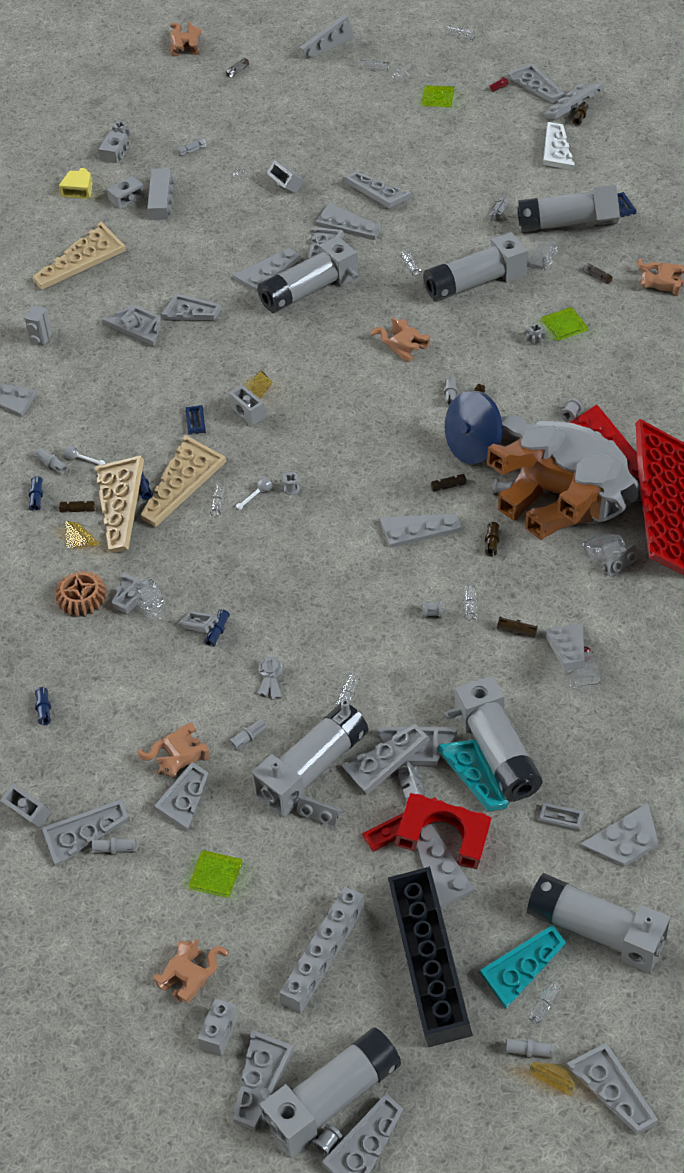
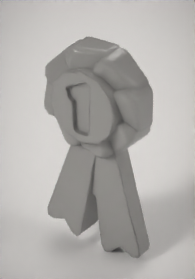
M267 656L260 661L259 674L264 680L258 695H264L267 698L271 689L272 700L282 698L277 678L283 672V664L277 657Z

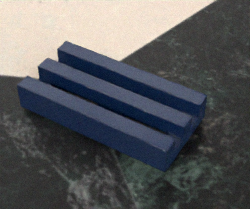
M624 192L617 193L621 218L625 217V215L636 214L637 210Z
M203 405L185 407L188 435H192V433L199 434V432L206 433ZM196 410H200L202 427H198ZM189 411H193L195 428H191Z

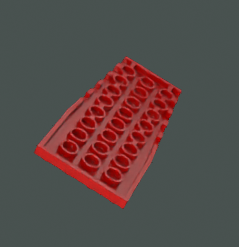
M639 419L635 422L637 465L649 558L684 575V442Z

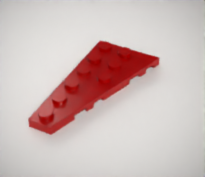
M597 404L570 422L590 428L594 432L598 431L608 441H614L627 458L629 473L638 483L640 482L637 452Z

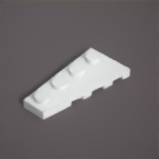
M551 122L547 124L543 165L574 169L575 164L572 162V154L569 152V143L566 141L567 136L562 124Z

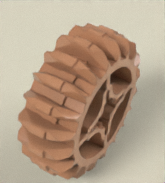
M84 570L81 573L76 571L73 575L68 573V577H62V581L58 582L55 588V599L58 607L64 613L68 612L72 616L75 612L77 617H79L80 613H83L86 616L88 611L93 614L94 608L99 610L100 605H104L107 589L102 578H99L98 574L93 575L91 571L86 573Z

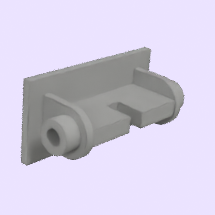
M632 544L631 546L623 547L622 550L614 554L615 556L603 560L600 567L603 571L607 569L610 577L639 559L636 545Z
M406 761L407 768H400L398 777L403 788L410 785L403 789L406 801H408L410 793L425 795L427 791L419 781L421 774L416 766L413 767Z
M308 796L306 798H298L297 814L334 827L336 826L337 817L339 818L342 813L338 806L323 805L321 802Z

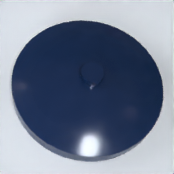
M463 392L454 398L447 410L445 437L451 452L457 459L466 464L484 463L487 461L488 447L492 444L500 445L502 438L501 415L495 402L483 392Z

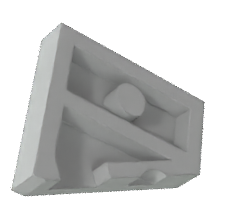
M124 573L121 577L123 580L122 584L117 587V594L112 600V605L115 609L128 614L152 591V587L150 584Z

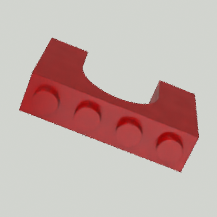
M410 793L394 846L415 852L421 831L426 825L432 822H446L454 826L462 838V846L457 864L478 869L492 817L482 812L467 810L462 806L447 804L442 800H433L421 794Z

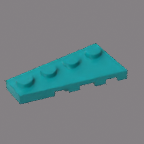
M476 739L439 744L438 752L488 812L507 808L509 803L502 794Z
M551 925L481 969L479 974L503 1007L507 1009L560 952L566 942L556 928Z

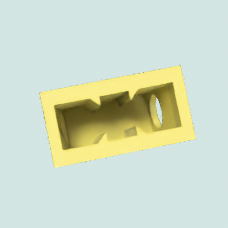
M80 168L79 171H69L59 185L61 197L90 199L93 184L91 173L85 168Z

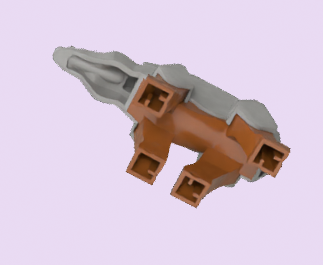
M517 415L501 416L500 445L492 444L488 447L487 465L493 467L503 476L521 468V472L511 488L499 493L498 510L515 521L539 496L545 495L549 491L559 494V499L555 503L531 509L526 513L525 529L540 540H543L559 529L581 523L591 525L609 520L639 499L641 495L638 481L629 473L627 458L614 441H608L598 431L594 432L590 428L573 423L538 421L535 424H527Z

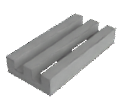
M190 611L179 622V625L184 629L207 633L209 631L208 627L212 628L214 626L213 622L217 623L219 619L216 615Z
M543 802L538 823L580 832L585 811ZM545 810H550V811L559 812V813H558V814L548 813V812H545ZM564 814L577 816L578 819L566 817Z

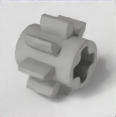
M123 121L116 122L111 127L113 132L130 135L129 125H126Z
M540 324L529 325V329H525L526 341H530L532 344H541L542 339H546L545 327H542Z

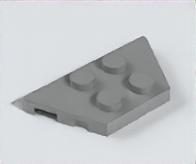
M136 305L116 312V316L109 319L107 317L102 318L104 325L152 346L156 344L162 322L161 316ZM136 311L141 318L142 325H137L131 328L129 332H126L121 326L120 318H126Z
M378 727V735L382 742L386 743L392 740V736L408 727ZM419 727L430 740L406 761L412 766H438L443 758L437 750L439 744L452 743L457 735V727ZM406 761L401 766H407Z
M643 805L582 842L581 847L585 850L589 849L596 852L600 857L610 859L622 867L632 863L658 846V839L649 805Z

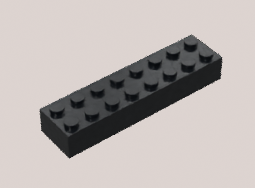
M430 866L388 877L428 1048L473 1036Z

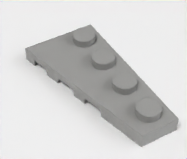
M414 724L392 736V740L376 745V749L367 754L362 753L357 756L356 760L351 763L346 762L341 766L368 795L430 739Z

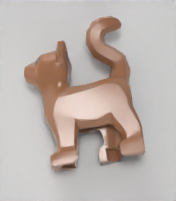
M188 21L187 33L180 32L182 27L179 23H172L170 27L175 29L170 33L172 41L170 46L171 57L179 56V53H177L179 49L182 51L190 49L192 55H198V37L202 34V29L191 25L190 21Z
M639 259L636 262L637 267L642 271L639 283L643 288H656L660 291L672 292L674 296L679 295L680 287L684 283V280L681 279L682 273H684V266L657 262L643 264V259ZM656 269L657 275H654L649 270Z
M391 318L393 327L390 333L394 334L392 338H388V333L381 327H376L371 331L372 336L381 334V341L407 362L414 359V356L410 355L412 350L418 351L419 347L426 349L430 345V336L427 334L421 335L417 329L408 325L407 320Z
M192 722L180 727L164 739L155 742L149 753H145L141 748L137 751L139 758L149 761L157 756L160 748L165 749L171 757L156 759L160 764L158 774L163 773L172 778L176 776L180 769L188 767L192 762L195 763L200 759L205 761L210 756L206 744H200L199 739L192 738L191 733L196 732Z
M196 939L193 942L179 941L177 944V954L169 961L162 975L156 974L153 977L154 982L164 991L169 989L176 981L183 984L182 987L176 989L172 995L178 1001H184L188 1004L197 995L198 990L204 987L208 978L215 973L218 967L216 956L218 954L228 956L226 948L221 946L212 948L207 956L209 966L204 969L191 962L202 953V950L198 949L199 940Z

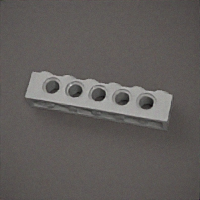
M347 887L343 888L281 989V1005L300 1014L303 1012L364 910L363 894Z

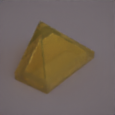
M260 370L244 386L261 399L273 382Z
M65 522L66 546L68 548L91 547L100 544L80 523Z
M532 1062L530 1066L531 1076L571 1097L573 1096L575 1083L565 1066L553 1063Z

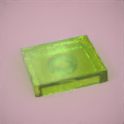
M425 85L422 106L452 108L455 86Z
M572 306L542 316L541 321L557 341L588 331V326Z
M202 850L188 884L189 889L230 898L242 867L243 859Z

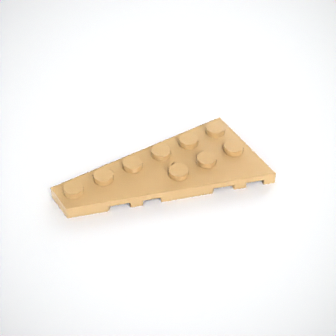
M100 222L95 230L91 229L85 238H80L66 249L63 256L56 257L53 264L45 266L35 274L33 280L43 290L125 252L126 247Z
M185 435L182 445L176 450L177 454L171 459L161 477L159 486H156L153 497L149 499L141 513L142 520L157 527L226 463V457Z
M141 456L95 466V471L98 473L97 483L100 485L99 495L102 512L105 515L104 524L107 527L108 549L112 553L129 549L144 459Z

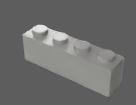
M170 168L152 169L148 199L149 220L168 219L169 214H172L171 204L173 203L172 194L174 193L173 184L175 181L174 175H171Z

